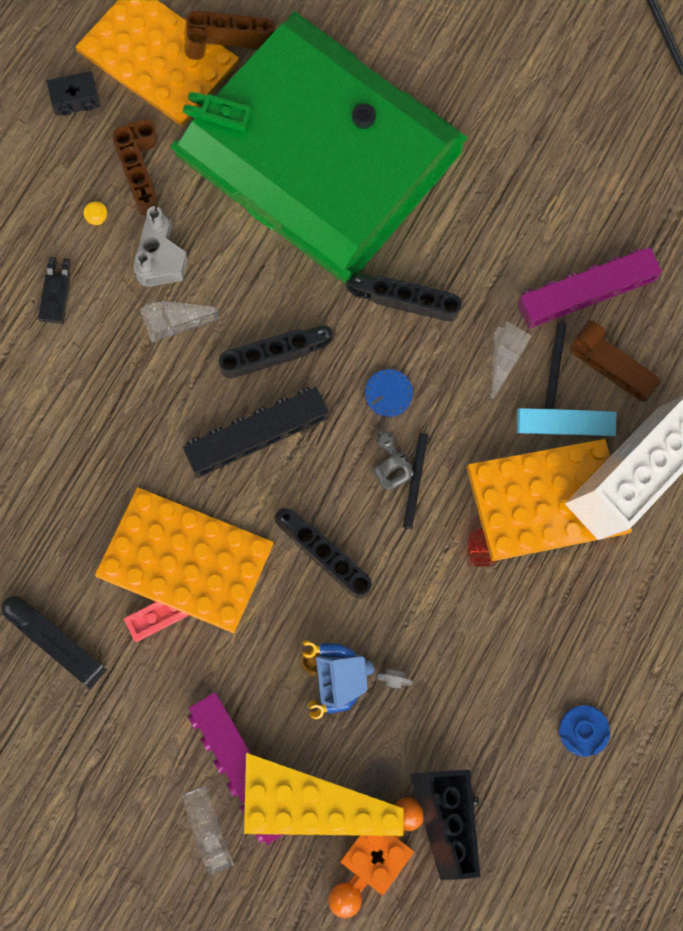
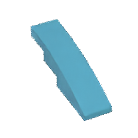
M517 409V433L616 436L617 412Z

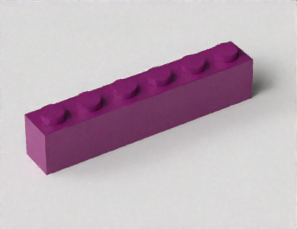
M650 247L644 250L638 248L631 251L628 256L623 258L620 256L614 257L602 266L595 264L587 268L586 272L580 274L577 272L571 273L559 282H556V280L550 281L541 289H529L521 294L522 296H520L517 305L528 329L655 282L661 275L662 270Z
M214 692L189 707L191 715L187 717L195 730L200 728L204 737L200 738L207 752L211 750L214 752L217 759L213 762L220 774L226 773L230 780L226 785L233 797L237 795L240 797L243 804L239 808L243 815H245L246 753H251L217 694ZM255 834L260 843L265 841L267 845L285 835Z

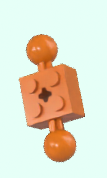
M404 797L394 804L404 809V833L405 831L416 830L422 825L424 816L417 799ZM358 836L340 861L355 874L348 883L336 885L329 893V908L336 916L349 918L360 910L362 904L361 892L367 884L382 896L414 853L413 850L400 841L402 836ZM381 850L383 852L381 855L383 861L373 864L371 862L373 859L370 855L371 852Z

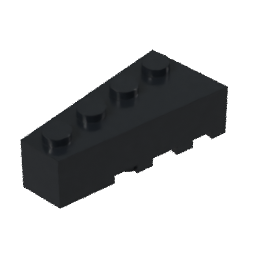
M470 769L410 774L417 801L423 811V822L440 880H461L481 877Z

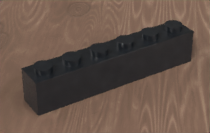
M307 387L300 390L297 396L278 400L275 406L268 409L263 407L254 411L253 415L246 419L244 417L235 419L231 422L230 426L224 429L222 427L215 428L204 438L196 437L189 440L186 446L183 447V450L197 479L329 419V411L317 387L312 389Z

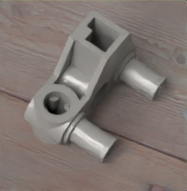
M155 206L147 210V217L134 262L136 278L145 287L183 281L188 263L186 252L169 240L172 231V219L162 214L159 207H157L156 211Z

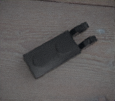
M50 257L47 274H45L38 319L40 322L63 324L70 287L71 261L70 259H64L62 263V276L55 275L56 258Z

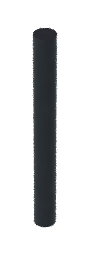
M646 0L680 75H683V57L656 0Z
M557 323L544 409H554L567 326L564 323Z
M419 433L413 465L414 476L411 477L403 524L405 529H413L428 435L424 433Z

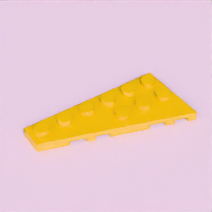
M246 753L244 834L404 836L403 808Z

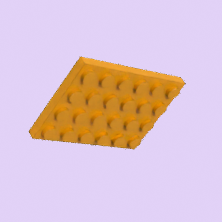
M118 0L76 46L78 53L182 127L192 117L183 113L184 105L201 107V105L194 104L188 100L189 92L212 95L240 62L239 57L222 45L214 44L206 45L205 55L202 59L193 60L188 58L184 51L186 20L158 0Z
M606 439L473 463L467 466L491 562L598 540L565 503L610 457ZM630 528L606 538L629 534L632 532V529Z
M137 487L95 575L104 581L235 634L274 546V542Z

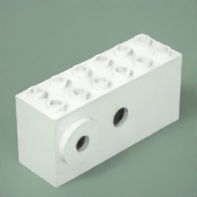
M683 396L657 408L565 503L598 540L629 530L683 473Z

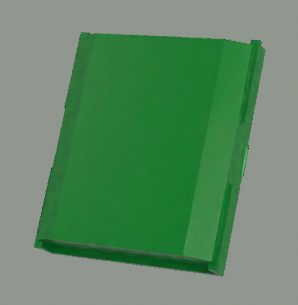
M293 11L288 20L283 22L216 95V97L253 108L246 132L195 118L179 142L175 140L171 144L170 149L175 152L176 157L248 210L251 216L270 230L277 232L346 285V281L349 280L351 275L359 274L459 158L468 137L411 95L393 86L356 59V55ZM359 104H369L376 111L375 123L368 129H360L352 121V112Z

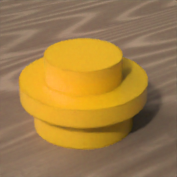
M100 202L89 203L83 212L85 220L93 225L103 223L107 218L106 207Z

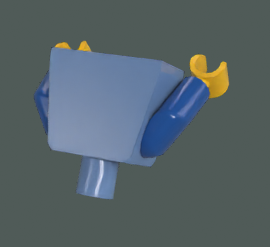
M310 640L303 641L302 645L312 646L310 652H301L305 657L311 658L316 653H320V656L316 657L321 704L317 700L308 702L307 706L309 709L318 708L317 711L310 712V716L313 719H319L323 716L324 712L331 714L351 709L359 696L368 689L367 676L374 673L372 662L369 660L365 661L363 656L355 654L353 649L341 644L321 643L320 646H315Z

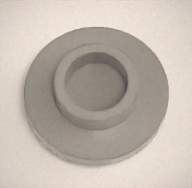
M387 670L386 674H378L377 679L387 682L386 686L401 689L402 685L412 686L413 681L406 679V673L396 670Z

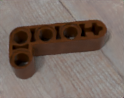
M191 11L187 14L184 32L185 55L190 59L200 60L205 55L207 44L259 49L274 33L275 23L263 17Z
M144 119L115 129L112 137L137 209L140 214L147 216V210L150 207L155 206L157 211L158 203L140 152L153 148L157 144L158 138L154 123ZM143 133H151L148 136H142ZM122 140H129L126 143H120ZM131 159L136 160L134 163H127ZM138 179L144 180L140 184L134 183ZM142 196H147L148 203L144 202Z
M589 320L572 342L570 351L581 361L636 399L647 402L660 384V379L653 372L603 339L606 334L605 329L598 323Z

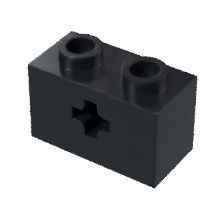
M92 71L46 80L55 116H68L73 112L91 111L101 107Z

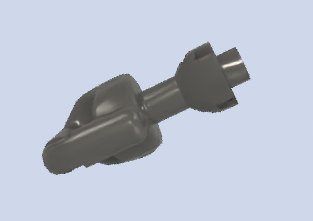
M382 430L377 434L379 438L376 440V443L380 448L387 451L389 458L384 460L382 464L375 466L373 472L379 484L383 488L390 490L409 481L414 476V470H412L411 463L406 454L398 452L395 448L393 432L387 433L386 430ZM399 469L404 470L400 475L388 480V476Z

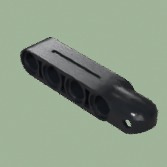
M355 273L351 275L345 285L347 290L355 297L371 300L378 305L451 322L457 319L462 306L460 297L454 293L384 276L374 278ZM381 287L387 292L379 294L375 289ZM406 293L409 298L401 299L398 295ZM429 299L432 301V304L425 305L421 300ZM451 304L455 307V310L449 311L444 306Z
M326 325L307 330L299 329L227 350L219 357L220 371L226 378H236L302 358L310 352L323 349L329 345L334 339L333 331ZM297 340H301L305 342V345L302 347H296L293 345V343ZM274 347H279L282 349V352L273 354L270 350ZM251 354H257L259 359L249 361L247 357ZM228 361L236 363L233 368H226L224 364Z
M281 508L275 514L274 520L278 527L295 541V544L351 596L357 599L368 596L372 585L370 577L310 523H306L292 510ZM302 531H308L312 537L308 541H302L298 535ZM321 547L329 549L330 555L326 558H321L316 554V551ZM338 564H345L349 571L346 574L340 575L336 573L335 567ZM358 580L364 581L367 585L366 590L361 592L355 590L353 587L354 582Z
M10 596L3 601L1 606L3 616L90 690L107 671L105 667L23 598Z

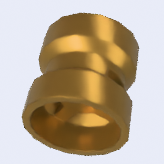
M312 648L306 650L305 652H306V653L310 652V651L312 650ZM316 653L311 658L302 655L301 666L306 674L311 676L318 675L316 657L320 656V653Z

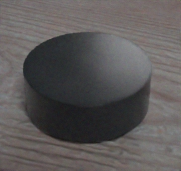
M369 104L357 105L352 112L354 125L360 129H368L374 125L376 120L375 109Z

